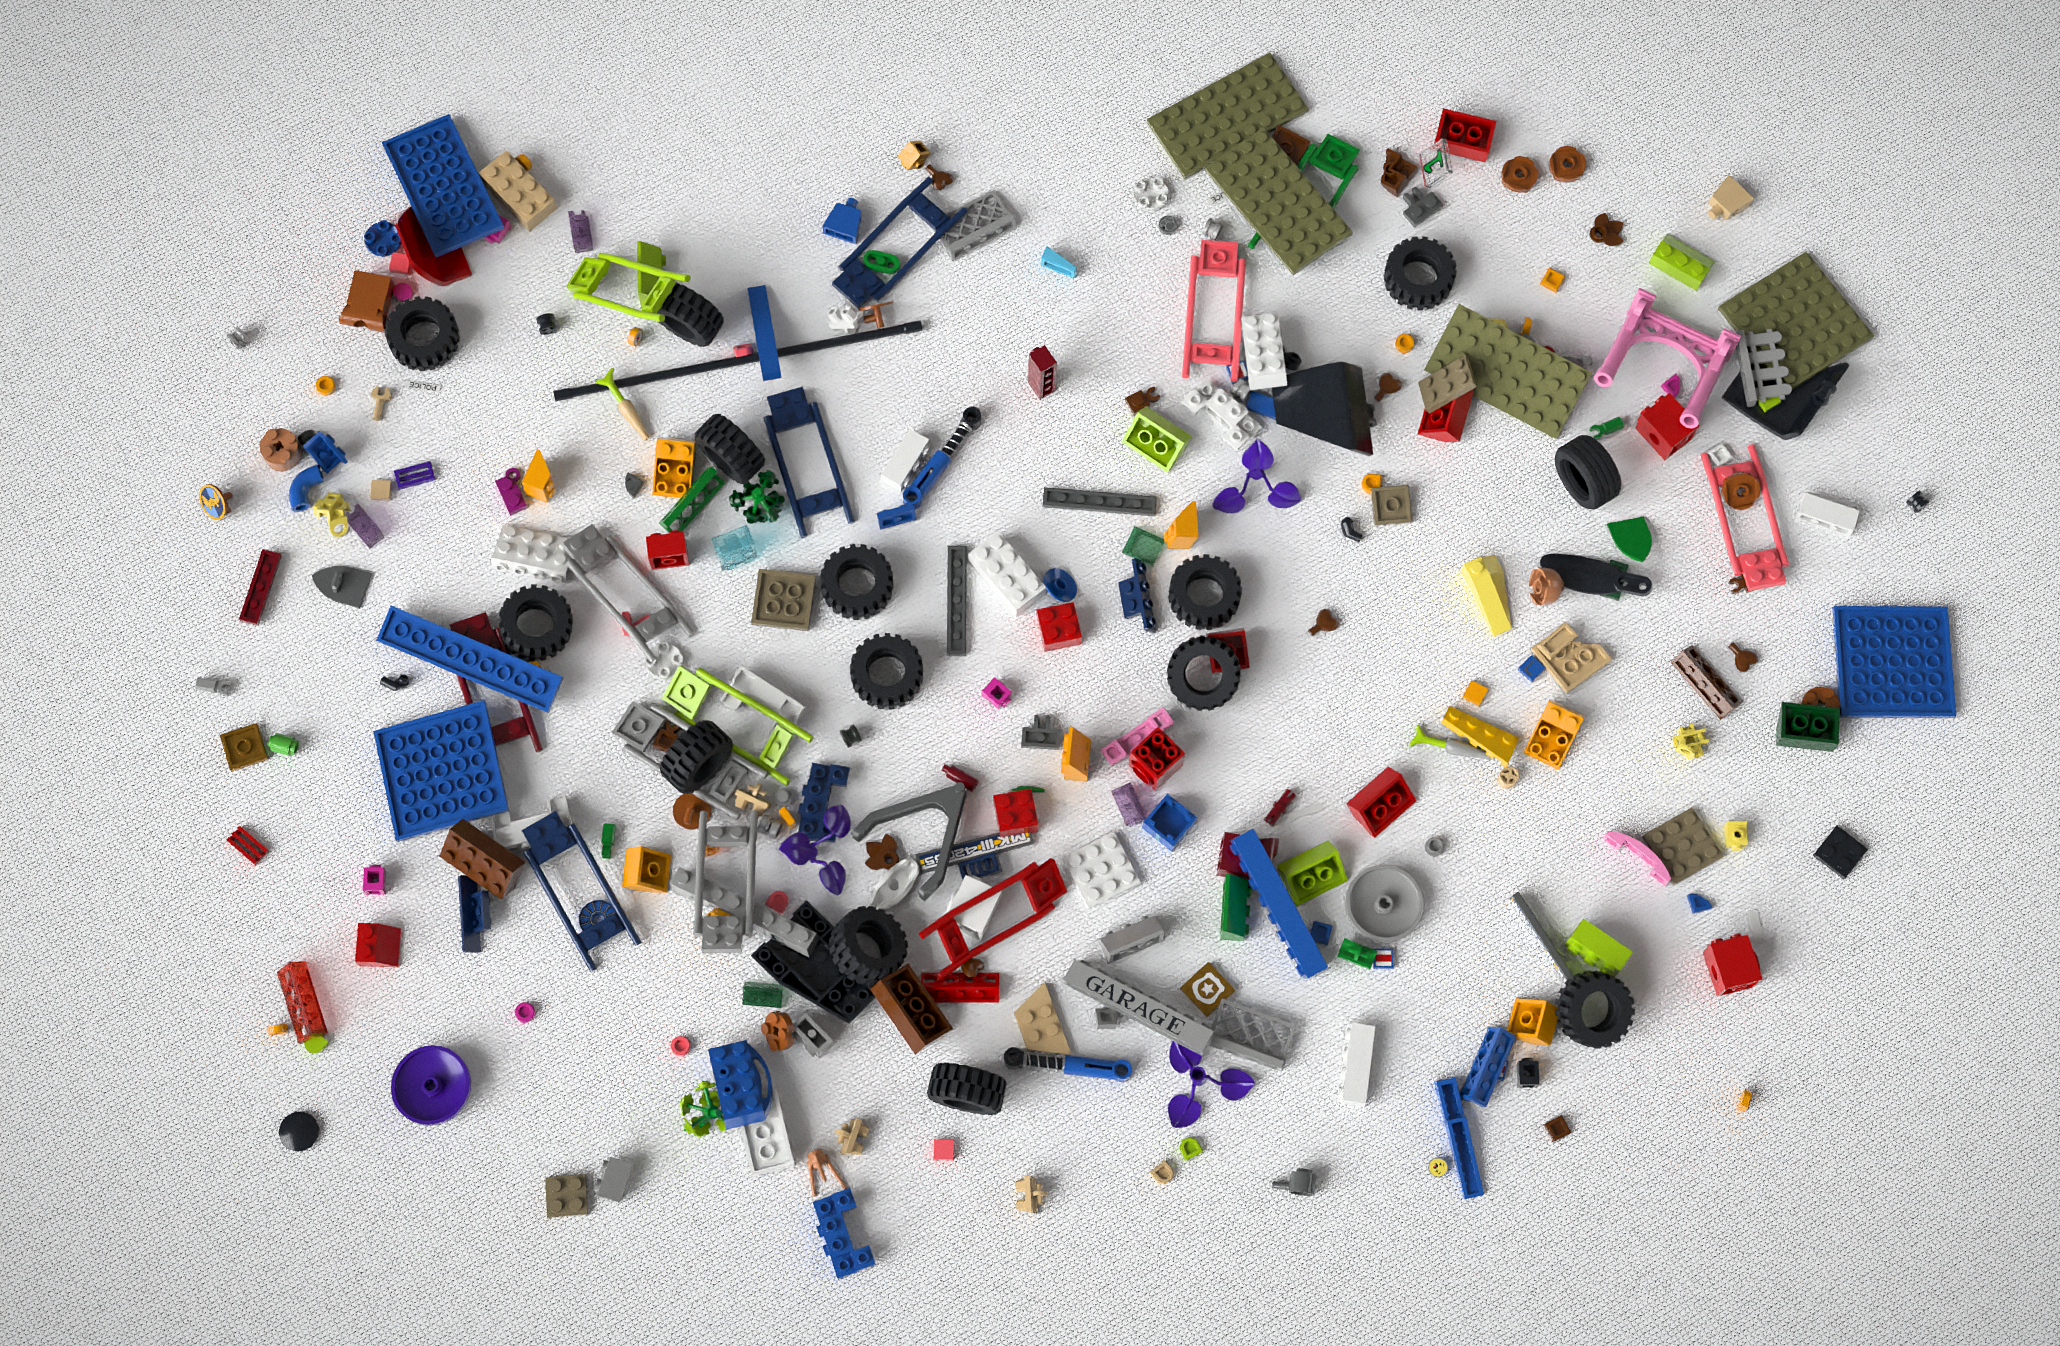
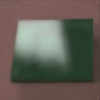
M1134 526L1122 553L1132 558H1137L1153 567L1165 542L1163 538Z

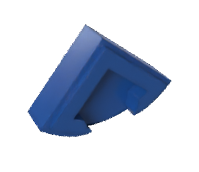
M1697 894L1687 895L1692 914L1712 909V905L1705 898Z

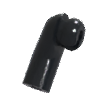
M1345 517L1341 521L1343 535L1360 543L1363 534L1354 531L1352 518Z
M405 674L400 675L395 680L383 676L380 680V685L392 691L406 688L409 684V678Z

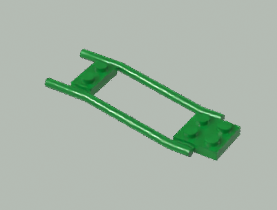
M1327 134L1319 148L1313 143L1309 146L1297 165L1302 172L1309 161L1315 167L1341 180L1343 179L1329 203L1333 209H1335L1349 183L1359 170L1357 165L1352 164L1359 155L1360 149ZM1257 232L1248 244V247L1254 249L1261 239Z

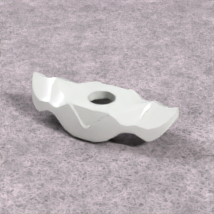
M908 857L891 867L876 885L869 906H875L877 910L879 908L887 910L900 902L911 890L919 873L917 861ZM891 879H896L899 883V887L894 891L888 886Z

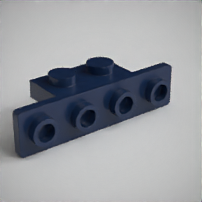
M1134 558L1132 559L1134 577L1118 582L1124 618L1130 619L1142 615L1144 630L1153 634L1156 633L1155 626L1157 623L1153 616V602L1149 595L1150 585L1146 578L1147 568L1143 561Z
M466 875L458 876L462 951L464 953H480V933L491 929L489 891L481 890L478 892L477 882Z

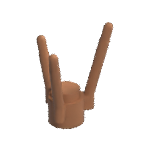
M817 1149L807 1154L809 1160L806 1163L809 1169L813 1197L816 1196L813 1167L815 1170H819L822 1180L826 1182L827 1179L823 1170L825 1163L843 1189H847L844 1181L830 1162L828 1155L823 1154L822 1149Z

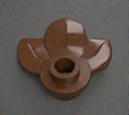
M1602 213L1596 217L1589 236L1596 243L1603 242L1608 246H1618L1623 243V239L1618 235L1623 227V223L1609 221L1607 214Z
M885 834L881 843H866V850L870 856L865 861V865L872 870L882 868L889 870L899 863V856L896 853L897 843L890 835ZM892 858L893 862L889 864L886 862V859Z

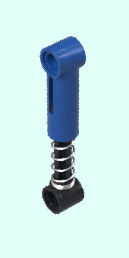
M968 407L964 410L963 418L960 420L959 426L956 427L955 433L951 434V438L946 440V445L942 446L940 451L937 450L912 484L904 490V505L913 504L915 510L921 506L924 497L951 463V455L956 453L955 450L958 446H961L960 443L963 439L966 440L967 434L980 427L981 412L978 408ZM970 416H974L977 419L975 421H969L967 418ZM909 496L917 497L914 501H910L907 498Z
M1010 1047L1004 1053V1064L1011 1070L1028 1066L1030 1068L1038 1067L1039 1069L1047 1068L1048 1070L1056 1069L1057 1071L1062 1070L1067 1075L1110 1079L1117 1082L1128 1081L1132 1073L1131 1064L1124 1059L1117 1061L1073 1055L1057 1058L1056 1056L1030 1055L1029 1052L1025 1053L1016 1047ZM1015 1054L1019 1057V1060L1016 1063H1012L1008 1060L1009 1055ZM1118 1067H1125L1127 1074L1119 1075L1116 1069Z

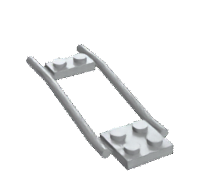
M591 524L561 544L571 557L566 563L570 570L624 628L650 662H653L656 656L646 643L676 623L679 624L688 637L695 633L674 605L626 555L611 535L604 539L595 526ZM615 554L664 605V608L634 628L585 576L586 573L609 560Z
M632 701L611 733L627 743L622 749L624 752L661 774L660 764L643 753L646 752L660 728L663 727L666 719L685 731L691 725L655 703L648 710ZM732 751L728 757L732 761L729 762L711 789L710 794L708 795L700 789L692 794L738 820L741 813L725 804L728 803L748 773V770L764 779L768 776L769 772Z
M752 810L750 812L749 828L747 826H708L707 828L708 813L701 811L697 844L693 936L700 937L702 935V954L742 953L743 935H753L758 811ZM705 845L708 847H743L748 845L746 917L704 916L702 918Z

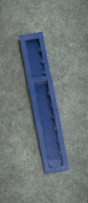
M766 285L749 287L747 290L763 381L780 379L782 377Z
M1456 1077L1435 1081L1434 1085L1464 1199L1483 1196V1187L1467 1119L1463 1112Z

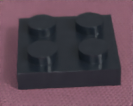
M1836 825L1812 856L1844 880L1868 848Z

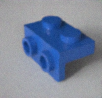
M319 431L303 447L319 467L328 474L340 462L346 464L348 461L344 457L346 453L339 446L336 447L334 445L335 440L329 434L324 435Z

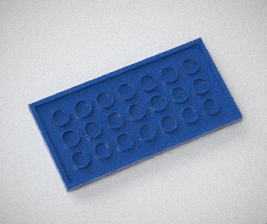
M450 114L381 142L436 258L504 229L502 221Z

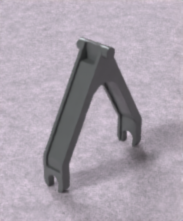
M958 782L954 786L873 811L851 832L852 838L859 843L876 825L926 809H938L945 813L949 820L935 873L918 890L919 898L926 901L944 882L964 803L967 798L965 786L962 782Z

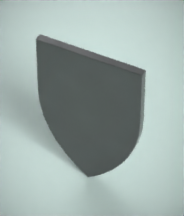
M332 566L324 568L311 576L316 587L324 596L332 601L360 609L372 573L347 566Z

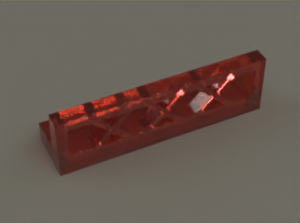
M306 961L289 962L277 971V975L298 1044H303L311 1037L325 1036L328 1031ZM286 972L289 974L288 982L285 977ZM292 989H293L294 994H295V995H294V999H292V996H291ZM297 1008L300 1010L299 1017L297 1016ZM303 1025L305 1026V1030H306V1034H305V1035H303V1032H302Z

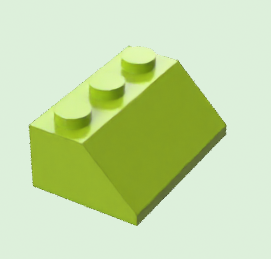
M1669 234L1662 239L1649 261L1650 265L1695 291L1698 290L1715 263L1711 258Z
M637 241V262L663 270V266H666V255L662 254L661 248ZM637 270L638 297L640 305H642L658 281L659 276Z
M1145 406L1136 414L1122 443L1168 473L1185 451L1192 436Z
M1329 840L1277 865L1282 882L1296 906L1348 881L1338 850Z

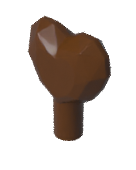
M931 164L925 168L932 176V186L936 190H942L946 185L953 183L954 177L951 174L937 171Z
M1384 373L1380 376V390L1374 396V399L1380 402L1386 394L1399 391L1402 387V381L1394 379L1390 373Z
M1322 609L1317 615L1316 625L1309 629L1308 632L1311 636H1314L1320 630L1326 632L1334 631L1339 627V621L1337 618L1332 617V612L1329 609Z
M1734 642L1728 646L1735 654V665L1739 671L1746 672L1749 670L1750 665L1758 662V656L1755 652L1741 650Z
M971 958L961 966V969L966 976L971 978L976 977L978 971L982 970L985 965L980 959Z

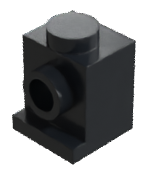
M1521 1058V1061L1517 1062V1088H1537L1540 1085L1539 1061H1533V1058ZM1525 1070L1530 1072L1529 1077L1523 1074Z

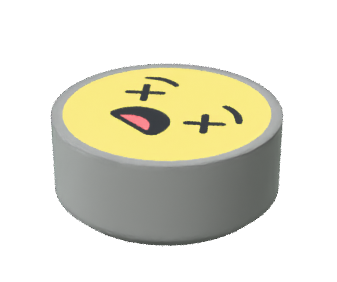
M1433 1158L1427 1166L1429 1175L1433 1178H1442L1448 1171L1447 1162L1442 1158Z

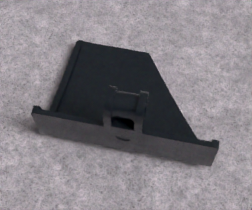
M1343 361L1320 365L1287 374V386L1272 387L1276 424L1367 456L1374 454L1370 427L1377 425V421L1374 419L1375 406L1366 402L1361 367Z
M1844 362L1826 368L1793 389L1790 395L1785 396V400H1781L1780 404L1767 412L1762 410L1758 400L1755 406L1747 407L1740 371L1722 395V399L1764 429L1783 440H1789L1800 436L1820 407L1827 405L1829 397L1837 391V383L1850 365ZM1759 364L1760 369H1765L1762 364ZM1774 380L1762 381L1763 387L1777 385Z

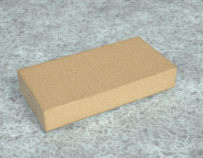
M1565 621L1538 644L1537 648L1550 661L1574 641L1578 634Z

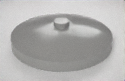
M1376 865L1360 872L1349 885L1345 897V910L1351 925L1365 938L1379 943L1396 942L1407 937L1419 924L1424 909L1423 895L1415 879L1406 871L1391 865Z

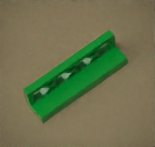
M708 467L659 522L668 533L673 531L669 526L676 519H679L680 524L678 531L682 532L725 484L716 475L717 471L713 467ZM712 478L718 482L714 489H707V483ZM699 492H704L702 503H695V497ZM687 506H692V514L689 517H683L682 512Z

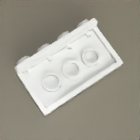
M503 525L492 555V567L502 572L507 571L517 575L531 576L536 579L550 580L554 583H566L569 570L566 563L571 557L561 544L569 538Z
M776 1086L772 1087V1103L766 1120L740 1127L752 1177L794 1167V1161L797 1160L795 1148L791 1149L789 1141H793L791 1130H786L785 1122L788 1121L786 1109L781 1110L780 1103L784 1102L781 1090L777 1091ZM768 1090L762 1091V1098L767 1097Z

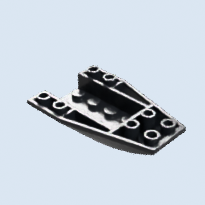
M806 900L793 913V917L790 920L817 933L819 942L810 958L772 939L767 943L764 942L751 957L780 985L850 1024L876 997L870 990L872 988L871 985H867L866 982L864 984L856 983L855 979L850 980L847 978L848 975L842 974L839 971L840 968L834 964L832 960L834 957L830 955L829 951L831 947L829 945V938L834 926Z

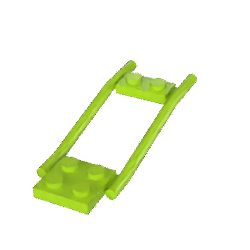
M599 253V259L590 257L583 259L566 287L574 292V299L588 301L638 318L663 322L665 316L657 314V312L661 309L667 296L672 292V288L676 284L674 281L689 282L691 277L688 274L665 271L613 254ZM610 262L659 276L658 281L640 308L642 310L592 295L597 290L602 278L606 276L611 266Z
M683 665L679 666L662 697L664 701L677 709L674 715L691 726L695 725L697 722L693 721V719L696 718L713 684L777 721L779 724L776 725L759 757L760 759L734 744L732 751L768 771L770 776L788 786L791 779L775 769L778 768L795 734L809 743L813 741L814 736L782 715L716 678L703 668L699 667L695 674Z

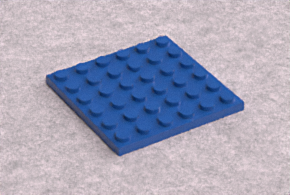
M1834 606L1832 608L1840 718L1956 717L1948 607Z
M485 700L373 731L395 840L397 842L451 828L461 819L472 822L510 811Z

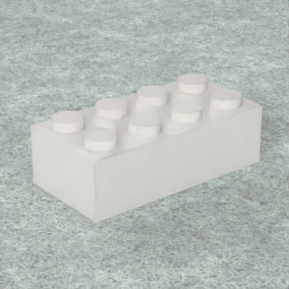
M1278 312L1241 317L1250 390L1287 386Z
M999 531L968 553V561L1016 617L1046 595V586Z

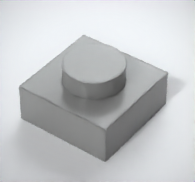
M1111 1008L1095 1009L1094 1016L1097 1029L1117 1028L1115 1010Z

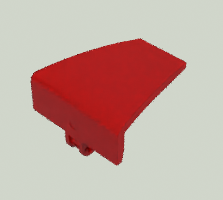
M408 207L398 216L395 221V227L410 265L421 277L436 285L446 286L472 276L462 247L436 258L412 207Z

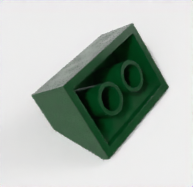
M1782 702L1776 727V746L1834 752L1839 745L1840 708Z

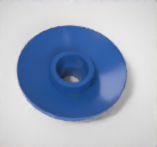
M1051 568L1045 573L1044 584L1051 596L1062 602H1069L1075 598L1077 586L1069 573L1060 568Z

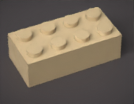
M507 150L478 173L484 186L529 232L557 210L555 199Z

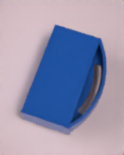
M747 1040L708 1049L726 1130L765 1121L770 1111L773 1090L771 1075L762 1056L747 1043ZM754 1059L760 1062L766 1073L768 1082L766 1098L761 1097L762 1082L759 1071L753 1062Z

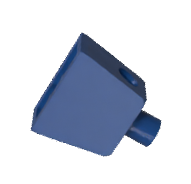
M849 197L846 205L836 203L822 226L823 234L857 244L862 219L861 210L856 208L858 201Z

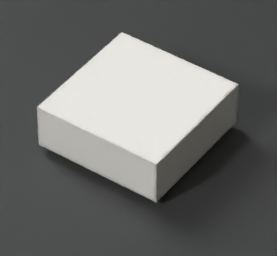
M1723 443L1707 452L1709 459L1715 467L1723 466L1734 458Z

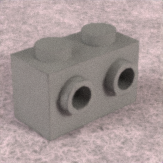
M806 1012L793 1024L794 1031L792 1036L799 1043L803 1041L807 1045L805 1049L813 1057L816 1055L818 1058H821L834 1045L833 1040Z
M607 1157V1160L603 1159L600 1171H602L601 1179H597L594 1186L595 1196L621 1203L633 1164L613 1157Z

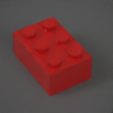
M1443 108L1432 150L1438 151L1440 149L1443 153L1486 163L1496 121Z

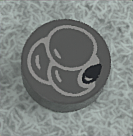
M1163 216L1159 220L1158 228L1162 234L1171 235L1177 229V221L1172 216Z

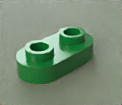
M869 250L864 254V264L870 270L892 275L897 273L900 268V261L895 255L877 250ZM874 259L876 262L871 263L870 260ZM889 264L894 265V267H892V268H889V267H887V266H888Z

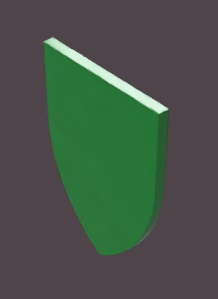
M1644 517L1607 523L1615 545L1623 554L1639 562H1643L1648 557L1652 547V536Z

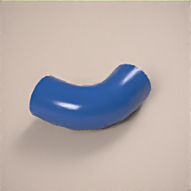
M318 464L299 472L292 480L289 488V502L292 511L301 512L307 510L310 507L308 499L309 490L315 485L324 483V477Z

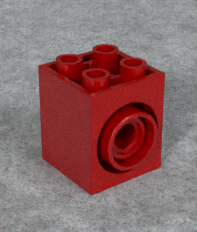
M1671 393L1665 397L1661 395L1655 400V405L1651 408L1649 406L1644 408L1640 413L1641 416L1637 419L1638 423L1635 427L1664 461L1691 441L1700 427L1698 424L1695 428H1687L1681 424L1680 417L1685 408Z
M1157 727L1130 752L1128 765L1139 779L1156 791L1183 766L1185 752Z
M1741 933L1730 936V939L1724 941L1722 938L1715 939L1702 952L1717 997L1754 988L1763 980L1760 972V963L1757 954L1752 948L1748 934L1743 936Z

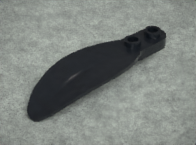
M1546 554L1540 559L1541 568H1551L1558 572L1564 582V587L1573 591L1593 595H1609L1622 592L1644 597L1649 595L1653 589L1652 582L1648 577L1622 572L1617 567L1600 560L1567 554ZM1623 582L1628 583L1626 586L1621 585ZM1646 586V589L1641 590L1640 587Z

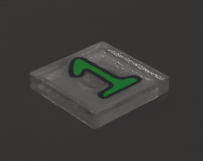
M1447 139L1439 140L1419 154L1425 188L1433 187L1453 173Z

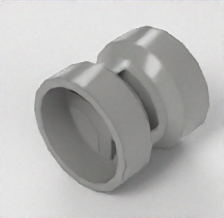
M765 814L758 825L757 832L768 834L770 838L775 840L781 831L783 822L772 820L770 816Z

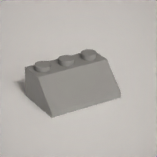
M1144 916L1138 919L1136 924L1131 925L1128 923L1121 926L1120 930L1115 933L1109 931L1102 935L1099 944L1108 964L1163 941L1164 931L1154 916L1150 918Z

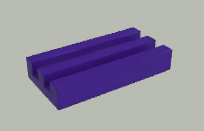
M431 461L394 470L399 490L436 480ZM425 468H428V469H429V470H426V471H422V472H418V473H417V472H416V473H412V474H410V475L403 476V477H400V478H399V475H403V474H406V473L418 471V470L425 469Z

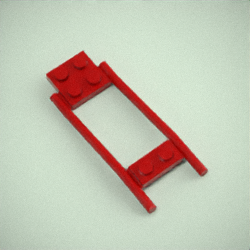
M1050 858L1040 866L1036 862H1032L1015 875L950 910L919 932V936L924 939L937 930L948 957L952 961L950 965L937 973V977L942 980L971 958L1037 922L1053 911L1055 906L1052 902L1068 892L1056 861ZM1021 880L1032 908L1036 913L969 951L954 917Z

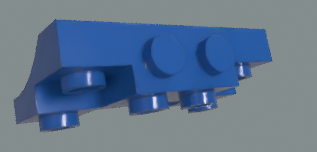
M851 1188L814 1201L813 1205L820 1223L819 1226H816L820 1238L824 1237L826 1244L822 1246L826 1257H831L837 1279L840 1280L876 1266L869 1245L857 1250L853 1249L842 1213L857 1208Z

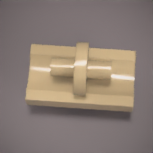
M758 783L756 787L749 784L747 790L753 793L742 788L740 790L737 789L735 793L737 798L734 806L745 810L748 802L754 804L752 810L758 811V817H762L766 809H770L772 803L758 797L760 795L765 798L767 792L761 790L763 786L761 783Z
M851 1119L849 1125L843 1123L841 1130L835 1129L834 1133L839 1135L837 1143L843 1144L840 1151L841 1154L861 1155L863 1145L855 1142L857 1135L866 1138L870 1127L862 1123L861 1119Z
M1024 1176V1179L1015 1182L1016 1191L1019 1193L1025 1192V1199L1017 1200L1016 1208L1018 1211L1038 1214V1204H1043V1197L1049 1196L1048 1191L1042 1190V1184H1037L1036 1177Z

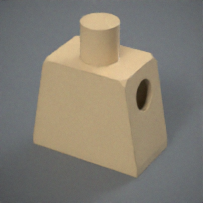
M1728 175L1712 195L1709 201V205L1712 208L1707 213L1713 220L1720 215L1725 220H1729L1749 208L1754 198Z

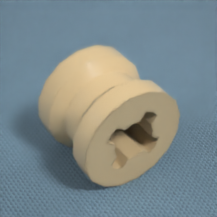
M1512 766L1504 767L1498 775V783L1505 789L1514 787L1519 779L1518 771Z

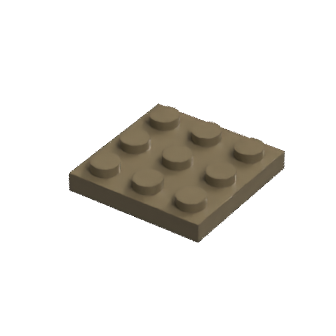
M759 569L751 625L808 631L816 575Z
M1692 807L1642 836L1649 849L1658 856L1666 867L1673 886L1724 857Z

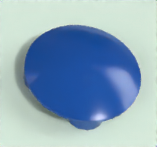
M386 220L373 224L364 234L367 249L372 254L380 257L392 255V253H395L400 248L402 243L395 225Z

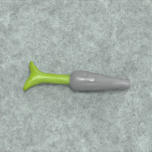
M1420 725L1416 727L1417 735L1409 743V747L1421 743L1445 748L1447 753L1457 756L1487 760L1491 758L1486 755V751L1460 740L1449 739L1444 741L1426 736Z

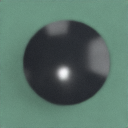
M302 1111L293 1112L281 1122L279 1138L282 1144L289 1150L304 1152L316 1142L320 1127L311 1114Z

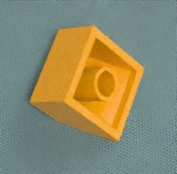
M537 449L522 484L527 496L548 503L549 499L553 498L556 488L543 455Z
M1192 501L1165 531L1164 542L1167 543V549H1190L1199 537L1196 501Z
M643 846L626 849L622 887L642 892L667 893L671 855Z
M1515 998L1507 1031L1514 1034L1517 1040L1534 1045L1551 1046L1558 1016H1555V1009H1558V1007L1544 1000Z

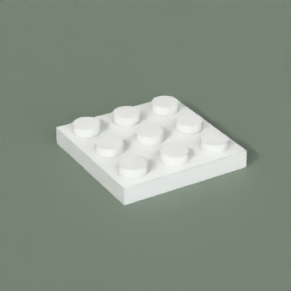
M1115 832L1062 857L1088 910L1141 884Z

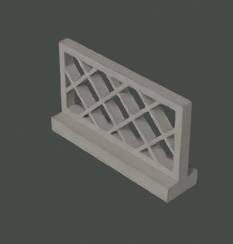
M992 190L962 206L967 209L968 213L964 215L962 223L957 222L954 225L960 227L959 234L949 232V229L944 234V237L942 236L939 240L947 250L950 259L954 261L1015 229V217L1012 213H1009L995 191ZM993 197L995 200L994 206L986 205V200ZM962 207L948 213L949 218L955 215ZM973 207L980 208L978 214L969 213V210ZM983 209L992 210L991 217L981 215ZM996 211L1005 214L1001 218H994ZM967 217L975 218V225L966 224ZM979 220L989 221L988 225L984 227L978 226ZM964 228L973 229L969 235L962 234ZM947 237H955L957 240L949 245L946 241Z
M1222 998L1212 1025V1031H1215L1216 1026L1224 1022L1228 1033L1224 1035L1214 1033V1038L1209 1046L1281 1071L1296 1025ZM1223 1005L1232 1007L1235 1014L1225 1018L1222 1013ZM1247 1012L1251 1014L1254 1021L1243 1025L1239 1015ZM1237 1017L1241 1027L1231 1031L1227 1021ZM1266 1019L1269 1020L1272 1028L1262 1032L1258 1022ZM1256 1024L1260 1034L1250 1038L1245 1028ZM1281 1026L1291 1028L1289 1036L1281 1039L1277 1028ZM1243 1029L1247 1040L1238 1042L1235 1040L1233 1033ZM1274 1030L1278 1041L1268 1044L1264 1034ZM1261 1036L1266 1046L1260 1049L1255 1048L1251 1040ZM1280 1043L1283 1048L1282 1056L1274 1055L1270 1047Z

